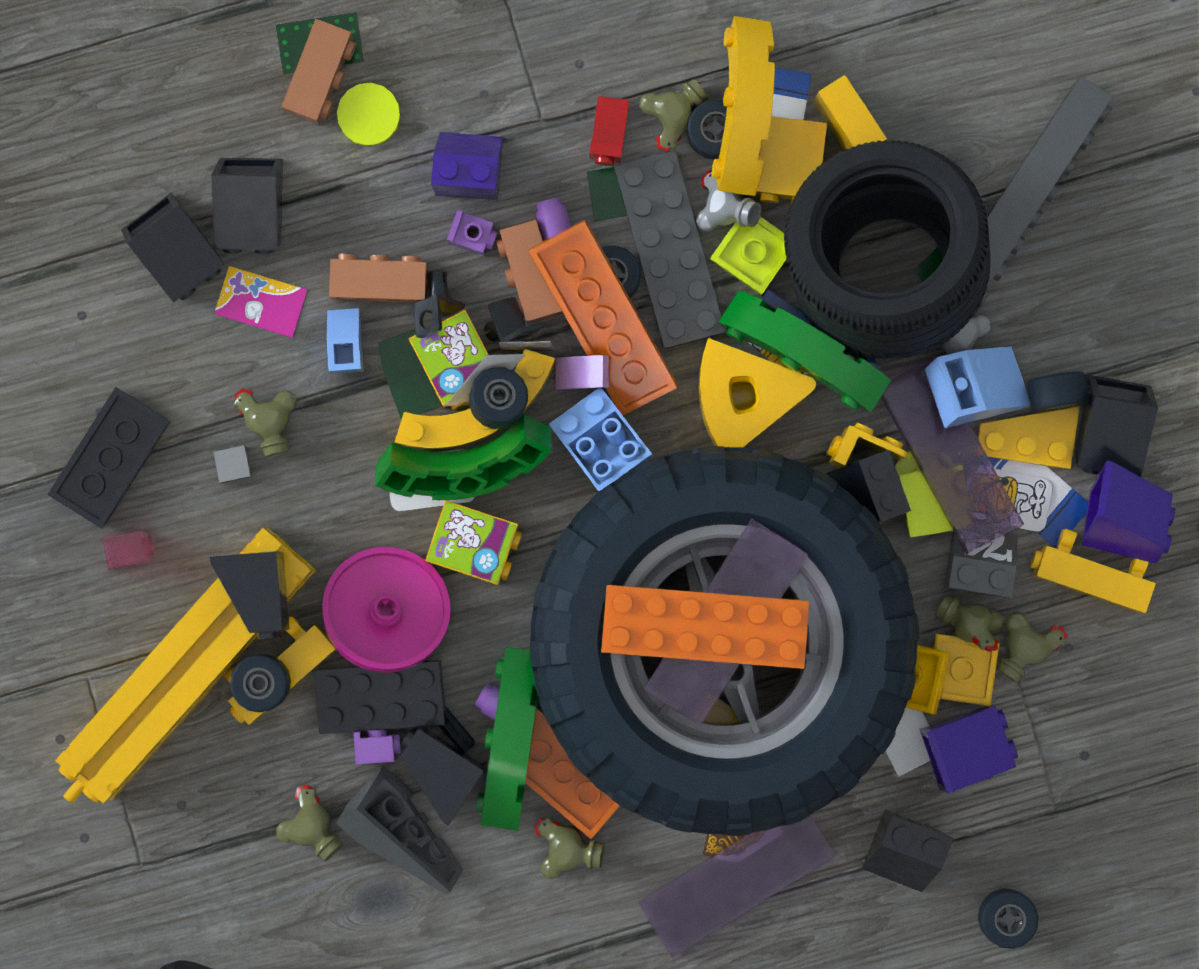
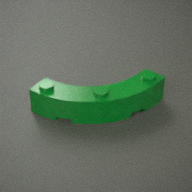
M740 290L737 292L719 320V323L728 329L726 334L730 338L741 344L745 340L780 357L782 359L780 362L794 372H797L798 369L804 371L842 397L840 402L849 409L857 411L860 408L872 412L891 382L890 378L862 358L855 359L848 353H843L846 348L844 345L779 307L774 311L766 305L767 303L764 300Z
M524 414L516 424L499 437L477 447L453 452L417 450L392 441L376 462L375 486L405 497L412 498L416 494L432 496V500L438 501L459 500L491 493L510 485V480L522 473L528 474L552 451L551 427Z
M506 647L504 659L497 660L495 678H500L501 682L494 730L487 729L485 748L491 749L485 793H478L476 812L482 813L480 824L482 826L518 831L538 693L534 682L530 650Z

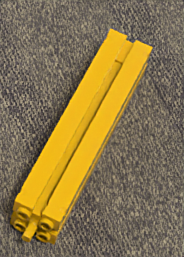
M263 527L240 554L272 551L283 552L287 603H289L317 570L290 548L271 529ZM219 578L215 580L69 744V747L55 760L61 765L58 770L72 782L77 779L63 795L67 801L73 804L82 792L95 803H98L100 800L104 804L115 799L223 678V675L231 669L258 638V633H249Z

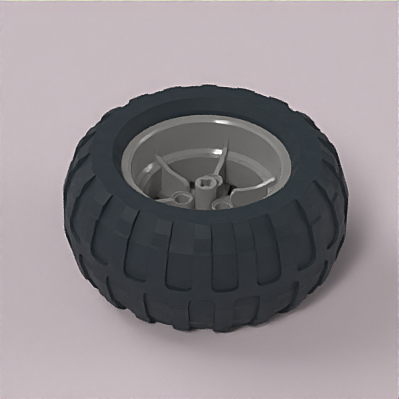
M708 446L652 459L623 474L600 490L576 514L558 538L539 581L531 618L530 658L540 704L548 724L574 766L598 789L621 807L632 813H637L648 820L663 824L668 828L688 833L742 836L783 825L788 826L810 817V814L851 791L860 782L859 779L872 767L878 757L884 754L896 735V728L903 717L907 702L911 699L916 680L915 667L917 661V641L919 640V622L908 583L909 578L900 556L896 554L890 540L881 529V525L875 516L849 492L840 487L835 480L817 469L814 470L798 461L786 458L772 451L741 447ZM734 556L756 562L769 570L744 590L740 596L777 598L786 584L796 600L809 601L804 669H801L795 684L788 694L777 705L762 715L759 713L753 670L750 664H741L743 675L740 679L733 681L729 680L725 674L726 667L730 663L683 659L659 696L646 676L639 655L601 652L607 585L657 589L667 576L685 565L690 592L725 594L705 557ZM717 678L740 723H706L687 717L676 710Z

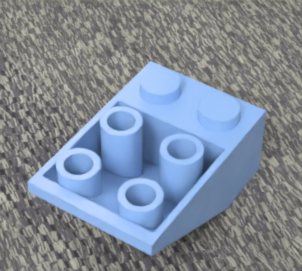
M1011 346L965 350L940 356L924 369L944 428L1031 406V401Z
M602 388L596 389L549 423L558 439L598 491L653 457L652 453Z

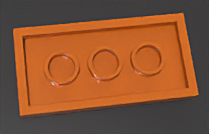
M536 708L525 783L587 837L592 839L620 805L598 789L574 766L558 742L544 714Z

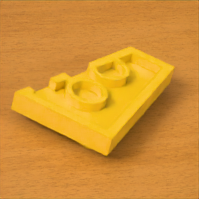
M1080 406L981 423L978 429L975 456L1071 469Z

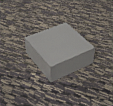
M245 445L213 452L219 483L252 477Z

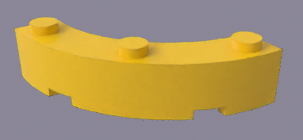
M734 16L731 28L727 27L723 40L724 46L728 49L729 87L725 89L723 105L727 107L719 158H715L712 165V177L716 178L718 191L755 196L764 163L763 157H759L761 140H768L772 114L775 63L768 62L770 52H773L774 39L770 21Z
M524 349L523 354L526 355L514 370L524 380L528 389V402L524 412L543 390L555 364V358ZM470 408L458 413L442 416H425L404 412L395 443L426 450L458 448L480 442L503 429H492L482 425L474 418Z

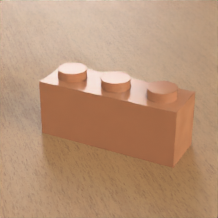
M315 19L281 106L285 113L319 126L323 118L326 120L329 118L334 103L330 101L334 89H340L345 76V72L341 71L345 60H351L356 48V43L353 42L354 37L350 31Z
M532 220L499 230L501 238L497 239L496 243L500 257H507L510 269L505 270L509 287H516L519 295L517 303L523 318L525 317L527 325L562 315L561 308L529 253L530 248L543 242L537 221Z
M338 254V259H330L329 298L338 301L417 303L427 299L428 265L426 262H421V257L402 256V261H389V256L370 255V260H357V255Z

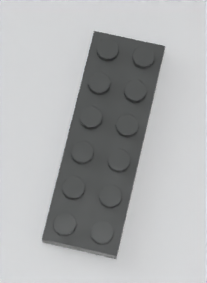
M676 150L614 166L664 350L725 333L724 326L719 323L721 313Z

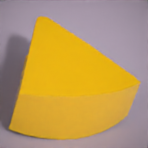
M709 338L707 340L701 359L698 391L703 421L714 446L744 448L809 396L816 387L815 380L810 376L794 372L789 368Z

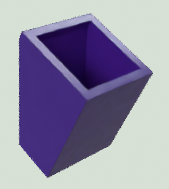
M440 132L433 154L431 186L435 195L498 200L503 137Z
M1106 461L1090 490L1082 545L1156 564L1163 553H1168L1171 545L1172 535L1167 533L1168 526H1171L1176 511L1174 507H1171L1173 494L1114 462Z
M994 705L986 706L919 729L940 790L948 794L1016 767L1014 759L1018 758V753L1013 740L1007 741L1004 729L1008 728V724L1002 709L997 711Z

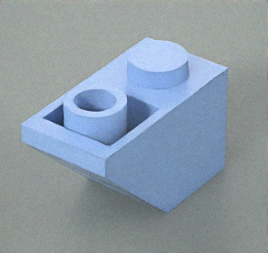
M359 308L327 310L328 368L332 374L364 372Z

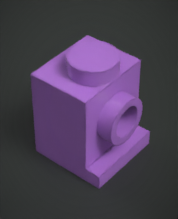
M457 210L447 241L448 244L484 256L486 249H493L498 232L493 231L494 223ZM472 227L479 229V235L476 238H470L467 235L468 230Z
M387 729L368 730L367 737H363L362 731L353 732L356 765L394 762L396 754H401L400 735H387Z

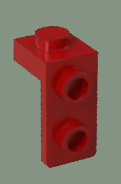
M598 97L589 159L595 160V164L614 166V163H621L629 106L628 100Z

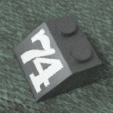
M976 528L953 531L944 588L1012 598L1017 570V535Z

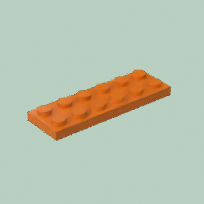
M586 219L529 249L532 259L586 355L609 356V388H606L622 415L677 388L676 380Z
M607 585L601 652L804 669L809 601Z

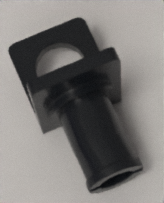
M434 270L427 273L429 298L414 304L416 337L424 338L441 331L442 317L465 309V303L448 297L446 271ZM426 312L433 314L432 324L427 328L423 325V318Z
M515 297L488 304L492 321L485 324L484 332L492 330L485 335L489 340L497 341L500 339L501 342H513L527 338L544 328L543 323L526 327Z

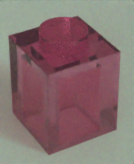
M145 531L102 538L108 569L115 570L151 563L150 555H154V548L151 537H146Z

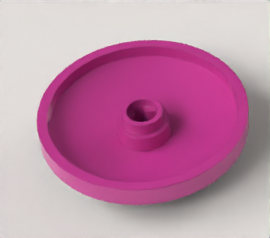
M395 547L371 548L349 557L330 577L322 601L323 625L334 648L354 665L374 672H400L424 662L441 644L450 620V598L446 585L439 573L422 557Z

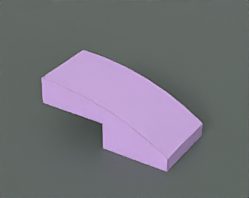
M592 355L555 358L556 390L609 388V356Z

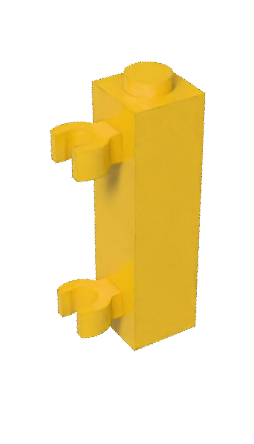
M1068 529L1061 530L1056 548L1042 546L1040 551L1035 550L1030 563V568L1034 569L1033 577L1138 613H1146L1156 585L1154 582L1143 579L1149 562L1132 558L1129 572L1125 573L1070 554L1077 532Z
M293 616L289 617L290 630L286 631L296 641L277 657L289 671L291 679L290 690L336 651L327 634L318 624L306 632ZM232 667L223 675L229 683L235 667ZM234 697L228 700L232 705L229 711L241 724L246 721L248 725H251L267 712L248 711L240 706Z

